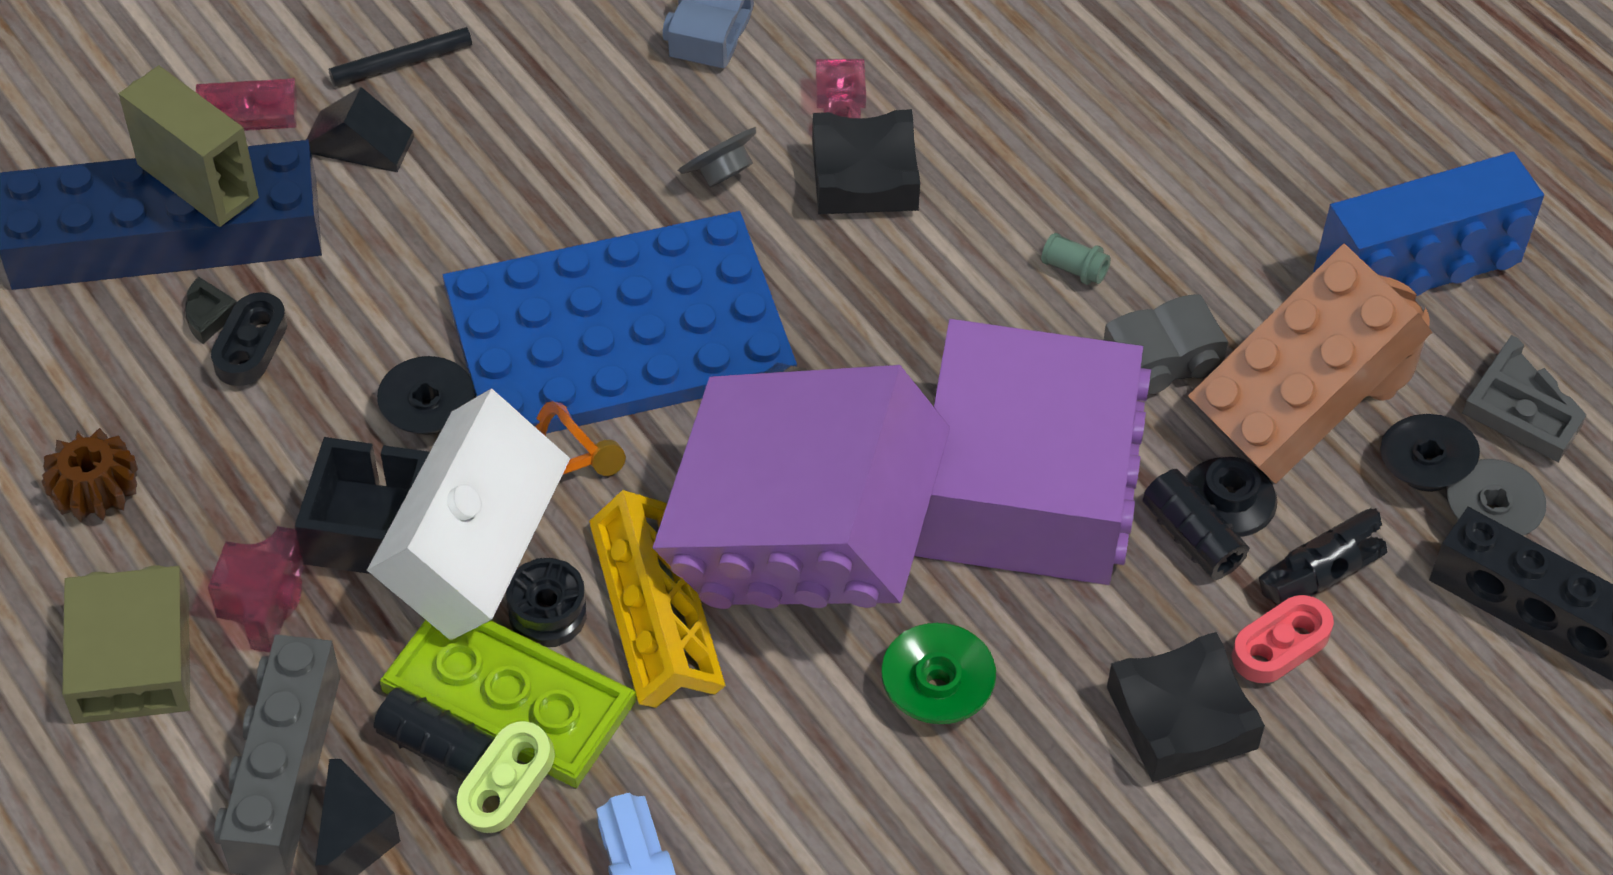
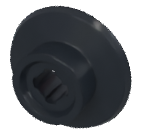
M422 356L396 365L384 376L378 388L377 402L382 415L394 426L407 432L429 435L441 432L451 412L473 399L474 388L468 373L457 363L441 357ZM424 400H431L430 404L423 405L422 403Z
M1437 414L1413 415L1396 422L1386 431L1380 445L1382 460L1389 471L1409 486L1426 492L1439 491L1462 481L1475 469L1480 456L1478 441L1465 425L1452 418Z
M1219 457L1209 459L1195 466L1185 476L1193 486L1200 488V494L1211 505L1217 507L1216 511L1228 524L1234 526V531L1240 537L1252 535L1262 530L1271 522L1276 513L1277 494L1272 482L1262 470L1242 458ZM1225 487H1233L1236 493L1228 492V489Z

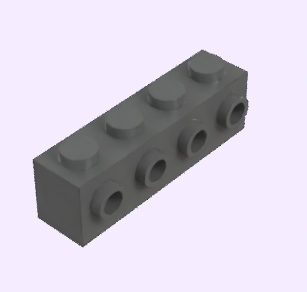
M275 634L270 655L262 656L259 661L257 688L260 692L256 706L249 705L246 709L243 721V738L246 740L242 756H235L232 760L229 771V789L232 791L228 808L219 809L214 827L215 843L221 844L230 873L242 875L291 874L340 681V672L332 640Z

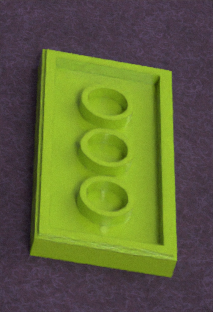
M425 620L380 680L382 692L389 694L396 687H402L421 698L426 697L428 702L445 711L450 710L452 715L469 724L474 723L475 727L493 737H496L503 728L515 722L526 721L538 725L547 734L554 746L555 758L548 775L575 789L578 788L636 703L635 690L493 621H489L449 640ZM523 749L518 754L517 759L526 764L534 758L535 749Z

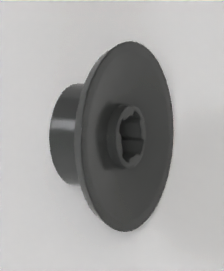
M756 127L741 132L692 159L677 171L685 174L700 170L709 187L715 186L753 164L744 145L756 134Z
M1480 459L1475 469L1465 479L1448 486L1447 489L1448 502L1457 519L1461 517L1467 506L1524 536L1535 530L1545 516L1546 498L1540 484L1529 472L1507 461ZM1495 504V505L1499 506V508H1498V507H1494V509H1493V508L1489 507L1488 505H1492V506H1493V505Z

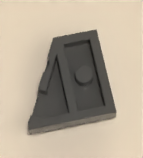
M1511 335L1467 399L1462 414L1559 463L1580 431L1586 418V413L1570 396L1560 391L1558 382L1545 368L1537 371L1522 354L1524 344L1519 338Z

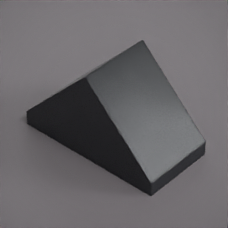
M359 87L321 110L306 140H309L312 155L398 172L414 139V132L365 89Z
M329 759L315 862L318 875H359L401 841L395 813L342 759Z

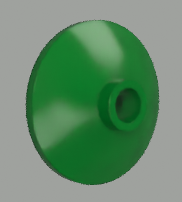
M927 623L912 627L895 638L885 652L881 676L887 696L900 711L911 718L925 723L951 724L970 718L986 705L995 687L996 666L988 647L972 632L952 624ZM934 679H939L944 681L947 685L936 686L930 684L929 682Z

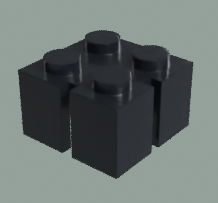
M324 437L294 526L303 564L371 574L367 569L430 452L383 445L381 460L386 486L379 485L380 481L372 443Z

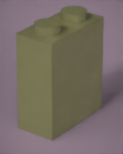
M160 65L133 81L127 88L118 93L137 165L217 226L221 227L259 198L244 128Z
M153 565L142 570L115 573L92 572L85 576L65 578L62 695L74 724L190 711L189 595L180 566L164 567Z

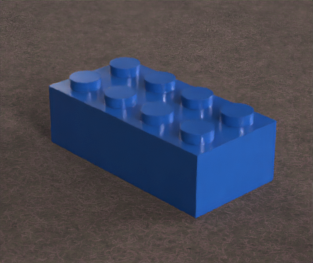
M1513 151L1332 203L1328 210L1313 272L1343 244L1347 245L1375 273L1404 283L1417 294L1416 296L1442 285L1465 282L1473 276L1489 271L1509 269L1522 262L1544 198V193Z

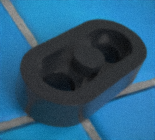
M264 292L252 293L241 298L233 307L211 350V359L216 376L222 382L232 386H244L257 381L265 373L286 332L288 324L284 305L278 297ZM260 324H267L263 327H256Z

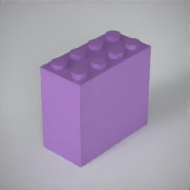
M949 319L934 408L950 426V430L914 556L1110 585L1113 565L1125 564L1128 538L1131 533L1135 501L1133 497L1140 466V456L1138 455L1139 447L1142 443L1146 412H1144L1145 402L1141 401H1147L1151 369L1141 368L1143 346Z
M901 365L709 377L653 549L671 566L674 574L683 578L699 594L702 602L714 608L727 609L731 605L754 604L763 608H776L779 604H803L812 608H823L827 604H853L859 607L871 608L876 606L877 603H901L950 426Z

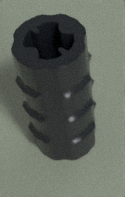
M1171 469L1158 476L1147 487L1142 502L1157 517V522L1160 525H1164L1174 536V541L1177 544H1181L1192 556L1191 560L1194 563H1198L1213 580H1219L1232 573L1242 564L1247 557L1250 547L1234 531V526L1228 524L1216 511L1217 507L1211 505L1200 494L1198 486H1193L1178 469Z
M396 687L387 695L377 711L373 725L376 733L398 744L399 749L405 748L420 756L423 762L429 761L445 770L447 775L453 774L462 780L466 779L495 739V737L475 727L474 723L469 724L452 715L450 710L445 711L428 702L426 697L421 698L402 687Z

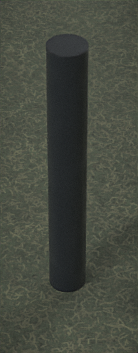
M467 27L331 67L328 69L333 86H340L471 46L472 39Z

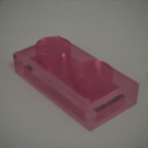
M295 78L196 84V93L240 124L244 131L297 128V88Z

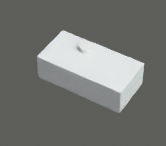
M491 388L451 412L367 571L449 640L491 621L570 458Z

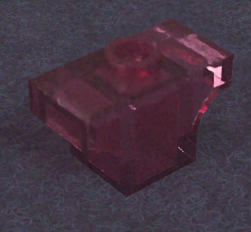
M277 526V529L269 538L256 544H239L226 541L208 585L216 617L244 625L250 648L253 650L271 652L275 634H280L288 610H295L299 604L302 593L301 575L305 565L302 561L295 529Z

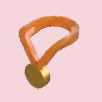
M551 401L541 408L537 416V420L540 423L535 427L543 435L546 436L548 425L557 414L560 421L588 450V453L570 459L563 475L589 465L598 474L603 476L616 474L622 469L625 464L626 455L625 451L616 441L602 440L595 444L574 422L567 407L562 403Z

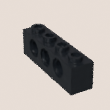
M1467 506L1442 542L1429 581L1613 682V584Z

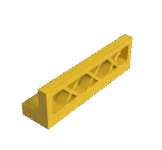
M622 490L590 519L589 523L638 703L657 708L680 687L715 695L726 685L699 594L683 578L674 574L671 566L653 549L657 532L647 523L646 517L657 520L658 527H660L667 503ZM658 559L672 572L674 581L662 570ZM671 604L685 617L687 626L673 613ZM684 650L698 663L700 671L689 668Z

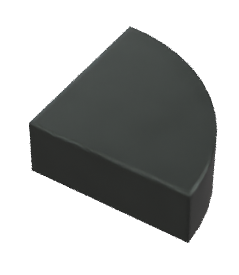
M199 276L187 291L185 312L192 334L198 341L204 344L225 325L237 300Z

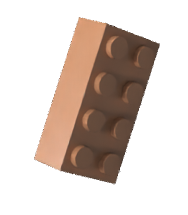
M1343 244L1210 373L1188 397L1276 484L1433 332L1421 315L1347 245Z

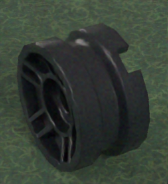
M537 558L522 564L515 571L506 590L509 622L514 632L538 642L542 646L557 647L570 642L582 631L587 619L584 581L576 568L568 562L556 558ZM541 602H543L546 606H548V605H551V606H550V607H541V606H539L538 604L541 603Z

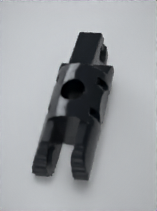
M1377 508L1365 509L1290 551L1285 559L1259 576L1262 595L1278 605L1293 596H1313L1388 553L1386 541H1383V538H1373L1371 536V533H1376L1377 530L1381 529L1380 512L1377 511Z

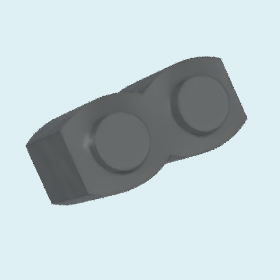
M1199 294L1175 298L1154 310H1138L1122 315L1107 323L1104 333V341L1143 346L1141 368L1151 369L1148 394L1163 391L1175 379L1192 377L1200 379L1207 377L1225 360L1228 340L1203 297Z

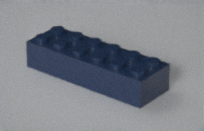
M309 140L248 146L259 198L221 227L217 226L137 165L136 158L0 172V257L11 290L322 256L317 180Z

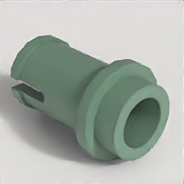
M1058 233L1050 235L1045 243L1041 261L1046 265L1050 264L1080 277L1081 283L1089 285L1091 282L1100 284L1108 272L1111 257L1104 253V249L1101 246L1095 245L1093 248L1064 238Z

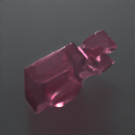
M816 59L817 108H824V112H831L838 116L861 118L860 108H866L864 59Z

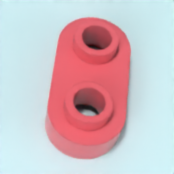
M1298 595L1288 598L1238 633L1232 651V662L1235 669L1241 676L1255 683H1270L1278 680L1327 645L1334 624L1330 609L1322 601L1311 596ZM1294 628H1304L1310 634H1300ZM1252 656H1262L1266 658L1268 662L1258 661L1254 659Z

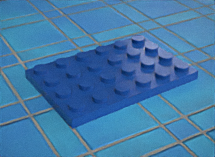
M740 211L442 274L445 292L469 377L473 383L475 398L492 388L534 427L540 423L537 420V416L541 408L551 401L565 405L574 422L578 426L702 399L709 377L797 371V362ZM557 414L551 419L546 434L567 429Z

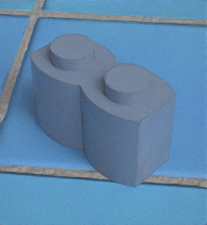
M678 0V7L675 13L669 12L663 25V40L668 41L669 56L725 68L733 56L739 36L744 32L754 7V0Z

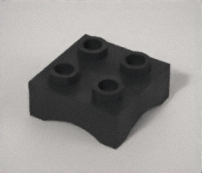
M912 109L894 110L871 118H848L831 112L813 113L812 145L818 214L919 211L920 176L915 152Z
M1217 632L1198 637L1190 643L1164 654L1147 658H1127L1111 663L1107 682L1108 692L1152 782L1259 748L1265 725L1257 709L1249 702L1240 688L1230 666L1225 647Z

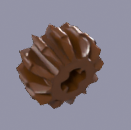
M99 428L90 437H85L77 430L73 441L68 443L56 440V453L44 456L43 468L45 473L42 474V484L46 495L50 496L54 507L59 510L61 515L72 512L73 516L80 523L90 513H95L104 521L106 510L111 507L124 511L125 497L136 494L137 481L135 477L137 476L138 466L134 455H131L130 450H127L126 443L121 440L119 435L108 438L107 434Z

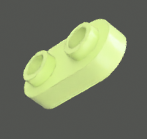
M520 721L503 728L461 784L457 794V808L462 818L475 830L483 833H495L508 827L550 771L555 758L554 746L547 734L538 725ZM525 748L535 749L532 761L527 764L517 763L520 751ZM490 796H499L500 804L498 808L491 813L483 812L482 806L484 801Z

